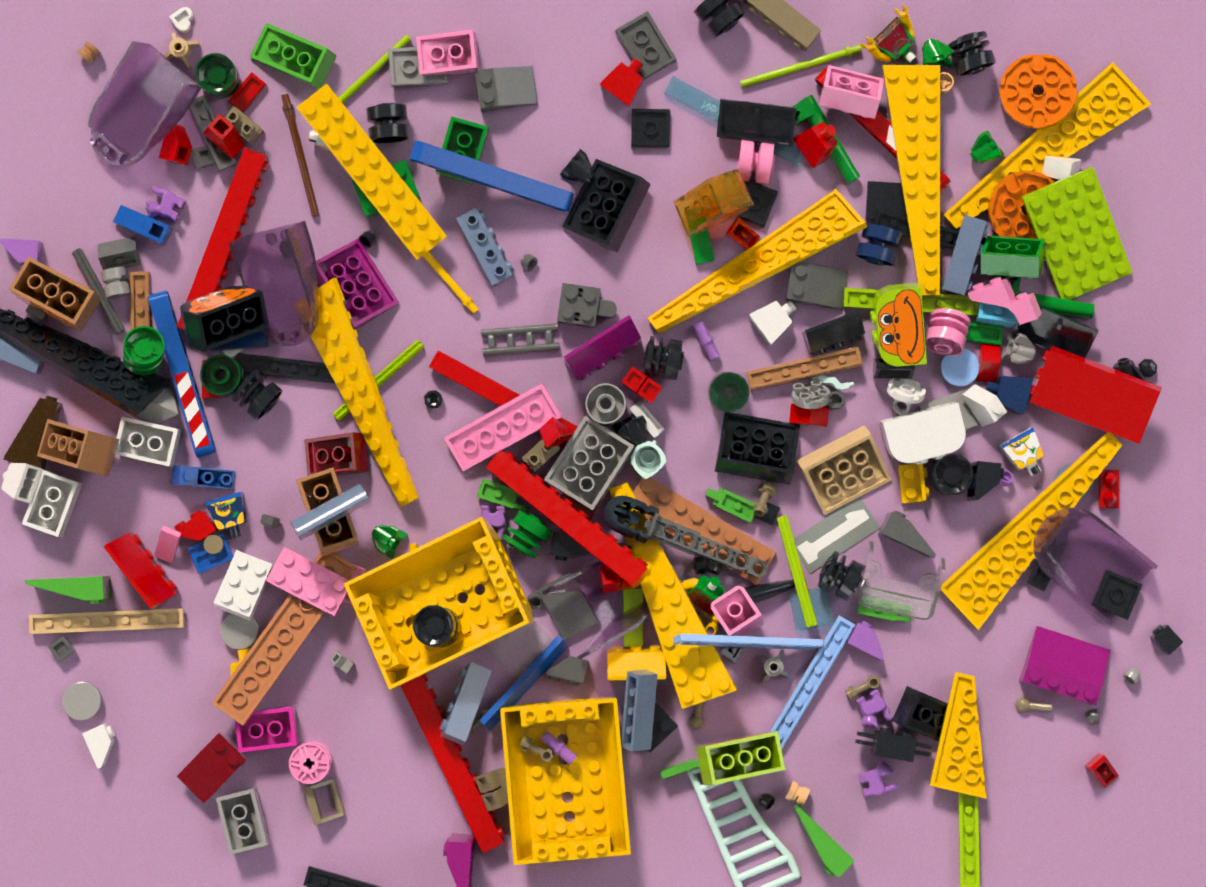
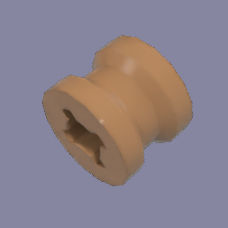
M88 41L85 42L83 49L77 51L91 65L94 63L96 56L102 54Z

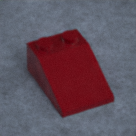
M351 432L304 440L307 476L330 468H334L336 475L368 471L366 440L362 433Z
M218 733L177 775V778L198 799L205 803L246 762V759Z

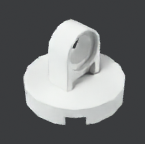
M895 378L889 381L887 392L894 398L893 410L897 414H907L912 404L920 403L924 400L926 389H921L919 382L912 379L895 381ZM904 402L907 408L900 409L897 403Z

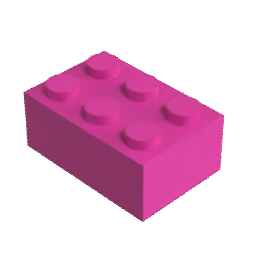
M295 706L255 710L244 726L235 721L239 753L297 746L299 744Z

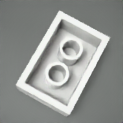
M121 417L117 434L119 443L115 455L173 467L182 430Z
M42 470L22 524L56 537H63L83 483L47 470Z
M236 550L214 600V606L251 621L266 587V580L273 569V565Z

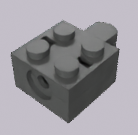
M562 283L557 323L595 328L597 318H613L616 315L617 307L613 301L599 299L601 288Z

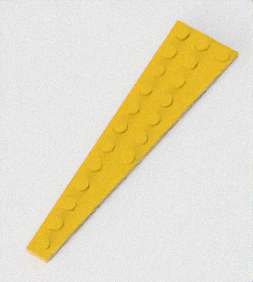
M336 277L304 297L294 306L400 506L404 507L419 497L411 475L407 470L405 459L399 453V443L393 437L391 431L393 427L391 422L387 421L383 400L369 363L366 360L365 352L359 346L357 340L358 333L356 329L353 330L350 322L352 317L350 312L346 311L343 303L345 299Z
M1105 433L938 587L977 630L984 624L995 607L1002 601L1006 593L1016 583L1020 575L1030 565L1031 561L1065 520L1069 512L1075 507L1104 467L1107 466L1121 448L1122 444L1113 434Z

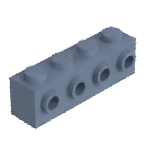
M474 208L457 217V222L492 287L512 278L511 272L514 269L510 261L505 262L502 256L505 254L500 244L496 245L494 231L491 227L487 228L484 222L487 219L483 211L478 212L477 208Z
M964 215L942 289L961 295L970 292L973 281L969 280L971 274H975L978 263L975 260L977 255L981 256L984 244H981L982 237H987L990 227L986 225L987 221Z
M472 662L463 666L460 672L462 679L460 684H456L453 691L455 695L453 702L450 701L446 710L448 712L447 719H443L440 730H442L441 737L461 745L466 742L492 670Z
M647 669L627 671L621 747L632 752L651 749L658 674Z

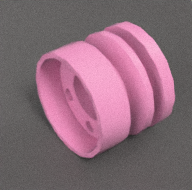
M309 741L301 744L292 752L289 759L291 774L296 780L304 784H313L321 781L329 774L333 765V757L330 750L318 741ZM308 758H310L311 761L315 762V764L312 765L311 768L309 765L305 764V762L308 761Z

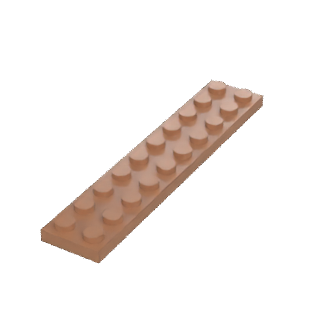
M320 552L313 561L348 580L356 570L353 564L337 553L322 557ZM290 594L211 704L244 726L325 612Z

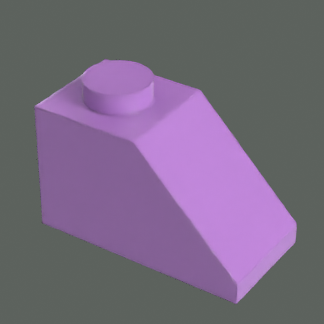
M0 238V243L18 263L24 264L28 256L41 263L42 242L38 240Z
M863 620L861 624L856 622V626L846 643L883 660L884 656L876 632L871 629L873 625Z

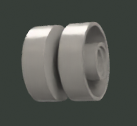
M609 383L593 387L586 397L587 414L600 425H612L618 422L624 415L626 408V399L623 392L617 386Z

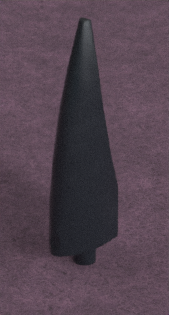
M784 580L744 587V589L755 604L795 588L794 580Z

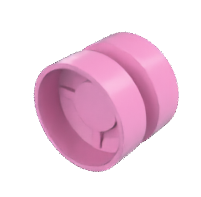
M741 140L736 180L748 182L751 173L755 172L756 183L769 184L770 174H773L775 155H773L774 144L761 143L758 153H756L754 141Z

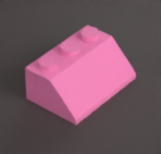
M828 65L819 105L875 119L884 79Z

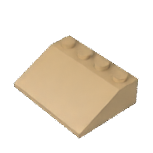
M865 426L796 460L824 515L892 480L876 443Z

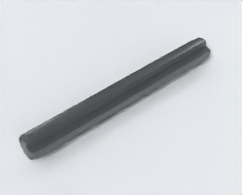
M80 248L74 250L72 255L91 290L95 291L101 298L99 304L116 334L124 332L125 327L112 303L106 298L105 291L83 250Z

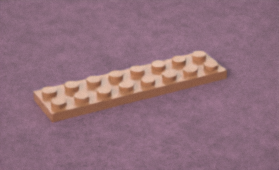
M642 477L633 492L637 500L646 503L647 506L651 505L659 508L658 516L700 532V536L743 552L749 557L758 558L764 561L767 567L776 553L650 477L647 479ZM645 514L647 519L649 520L651 516ZM667 528L665 530L667 533L675 536L673 529ZM685 535L683 542L690 546L692 538L689 535ZM707 543L701 545V547L703 548V552L710 550L713 552L711 554V556H713L714 551L717 548L716 546L714 549H710L707 547ZM724 549L718 552V557L721 560H726L728 557ZM738 556L736 558L737 566L743 567L745 565L743 557ZM756 563L753 570L756 574H761L763 567ZM725 566L755 585L761 579V577L755 578L747 575L745 571H737Z

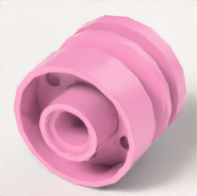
M940 308L933 310L925 336L926 347L930 351L944 356H958L962 354L966 344L965 336H967L969 331L970 318L966 314L954 309Z

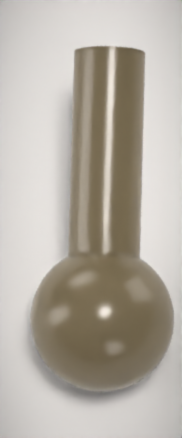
M1021 697L1016 701L1015 706L1021 713L1029 710L1052 712L1053 704L1030 702L1027 698Z
M704 702L696 704L694 715L689 719V725L693 729H700L704 725V718L702 717Z

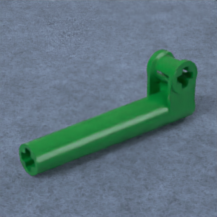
M809 95L792 106L797 107L795 126L808 120L812 127L821 122L825 123L826 126L830 125L813 95ZM835 134L834 137L838 145L830 157L846 183L850 184L861 176Z
M1018 276L1013 277L1015 281L1011 282L1015 297L1018 294L1024 293L1019 291L1021 277ZM1034 294L1039 306L1053 310L1056 313L1087 319L1093 318L1094 304Z

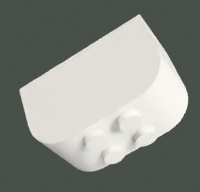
M957 402L879 421L887 452L894 459L904 463L914 462V464L919 465L927 463L929 458L939 460L947 456L946 454L958 450L964 443L966 436L959 403Z

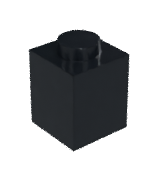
M1160 624L1152 631L1153 635L1150 636L1166 655H1170L1183 643L1169 625L1165 624L1163 626Z

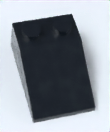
M907 686L892 722L939 741L948 703Z

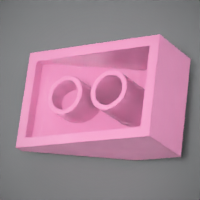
M473 30L416 37L420 75L465 74L480 70L476 34Z

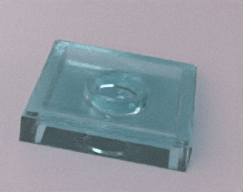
M824 586L822 589L808 590L817 620V625L813 627L806 626L797 592L789 594L796 632L834 624L829 596L826 591L827 586Z

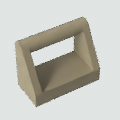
M335 778L304 787L314 826L345 816ZM329 784L337 814L322 817L315 789Z

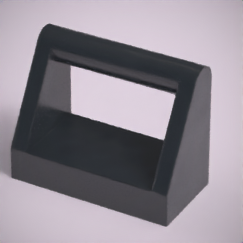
M874 358L873 378L912 379L915 365L892 366L882 358Z

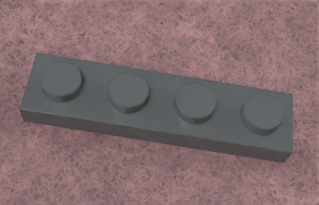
M203 95L187 101L186 104L217 171L220 172L237 164L235 158L231 159L203 134L209 124L215 119L206 96Z

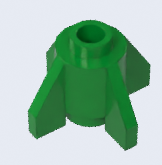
M929 39L924 43L922 47L923 65H940V67L943 65L951 67L953 65L949 58L953 54L950 46L934 39Z
M988 130L981 133L973 147L970 148L972 151L970 156L975 163L980 162L982 164L997 160L1005 154L998 147Z
M383 524L376 526L371 533L372 541L377 551L382 555L385 554L390 559L394 558L395 549L399 546L400 541L402 542L408 537L407 533L395 526Z

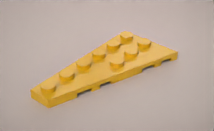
M955 672L929 785L987 799L975 676Z

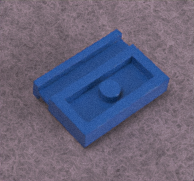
M224 533L218 535L223 539L224 547L217 554L208 553L204 548V541L187 548L198 574L233 559L234 555Z

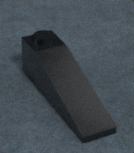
M553 532L550 555H556V560L566 561L567 558L592 556L567 534ZM617 543L622 548L624 545L629 549L632 547L631 545Z

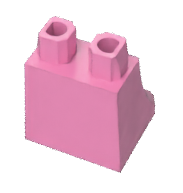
M741 586L734 587L711 603L713 613L729 636H747L764 625L762 614L746 590Z

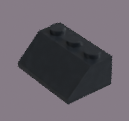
M859 310L802 332L809 354L815 353V356L826 353L825 349L833 347V350L844 346L843 342L851 340V343L861 340V336L865 334Z
M984 461L970 463L974 471V478L967 490L966 501L979 500L998 485L1000 479L1003 480L1004 468H1001L1002 463Z

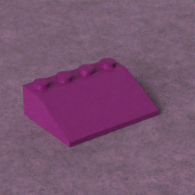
M359 238L313 262L306 270L317 289L329 280L337 277L345 299L343 301L344 306L352 317L350 322L353 330L364 326L399 303L366 249L360 243Z
M628 315L565 355L564 361L576 380L580 378L583 381L591 376L590 371L595 368L597 370L602 369L608 365L606 361L613 358L616 360L624 354L623 350L628 347L632 350L638 346L641 336L632 318Z
M1036 626L1019 681L1096 706L1102 689L1110 650Z
M452 833L451 837L444 844L443 856H447L446 861L457 887H472L474 835Z

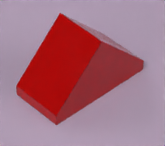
M736 217L725 237L745 250L755 245L760 237L738 217Z
M981 343L978 361L979 372L976 381L996 383L1001 364L1000 346Z
M791 404L789 423L827 427L829 407L805 409Z
M554 417L539 429L547 448L561 446L574 433Z
M1098 753L1085 765L1104 788L1119 777L1107 757L1103 754Z

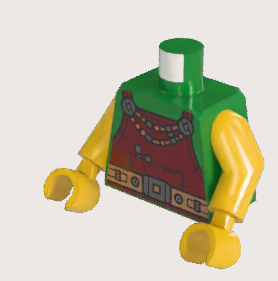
M901 4V12L897 8L894 9V12L900 16L899 18L895 17L874 39L865 37L868 40L867 45L864 43L860 44L876 60L892 61L895 63L902 57L910 64L916 58V55L909 49L915 42V33L908 15V8L905 5Z
M705 575L698 579L684 580L682 585L695 611L709 621L713 619L712 623L706 626V632L709 627H713L714 633L712 635H715L718 631L717 624L719 620L711 609V603L725 592V589L720 586V580L717 577L709 579Z

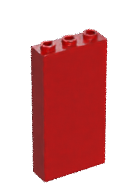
M1054 346L1051 347L1050 351H1045L1042 359L1045 364L1043 368L1039 367L1035 378L1039 380L1036 386L1032 385L1029 396L1032 398L1030 403L1140 444L1162 387Z

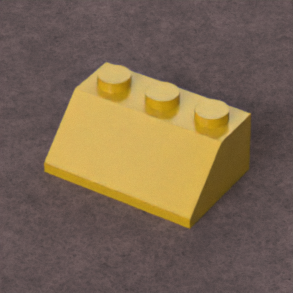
M654 645L648 649H642L641 646H631L630 649L613 646L611 649H607L608 680H626L627 671L641 669L657 673V680L666 679V661L661 646Z

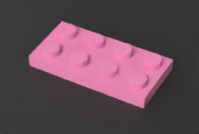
M285 547L266 580L267 583L334 617L347 595L344 583L350 581Z

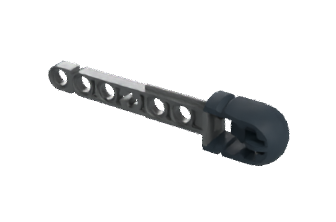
M622 495L611 499L605 507V522L616 533L631 539L636 538L637 541L644 544L650 538L690 555L695 553L737 571H745V574L755 578L762 577L767 573L768 567L764 561L753 556L749 557L743 552L700 536V532L658 516L659 508L651 505L647 506L642 501ZM635 510L640 511L641 514L651 516L649 520L645 521L643 526L646 528L645 533L639 529L635 530L629 527L633 524L638 525L640 516L637 515ZM667 528H671L675 532V536L672 539H668L665 536ZM685 535H689L692 538L690 546H686L683 543ZM707 543L708 548L714 549L715 546L717 548L715 549L713 556H711L713 552L710 550L703 552V548L701 547V545ZM719 550H726L728 554L726 560H721L718 557ZM738 556L745 559L743 567H739L736 564ZM756 563L763 567L761 574H756L753 570Z

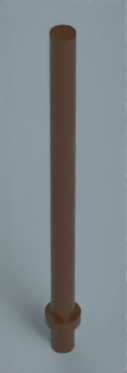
M289 94L281 95L282 109L286 113L311 215L316 217L319 216V211L292 110L294 106L290 102Z

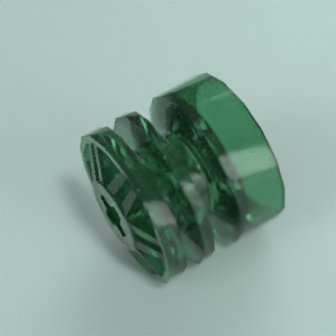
M730 371L721 372L714 376L708 387V397L711 403L717 409L725 412H735L741 409L747 403L750 395L746 380L741 375ZM725 387H732L733 390L731 391V396H724L723 393L725 392Z

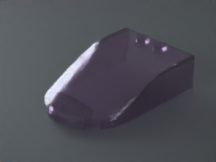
M132 41L91 110L88 127H91L92 138H90L95 152L104 161L114 165L125 166L140 161L182 119L200 92L201 87L151 44Z
M301 221L249 234L229 242L242 285L263 291L270 327L261 330V332L275 340L274 343L282 346H295L309 339L314 333L318 321V280L315 253L306 222Z
M1067 508L1052 513L1040 524L1035 534L1034 556L1040 569L1061 590L1104 626L1112 624L1110 619L1114 614L1091 604L1105 570H1110L1140 583L1151 569L1158 567L1156 563L1098 516L1084 509Z

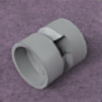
M115 267L101 271L102 281L106 284L104 290L107 299L131 294L129 283L125 282V279H127L125 267Z

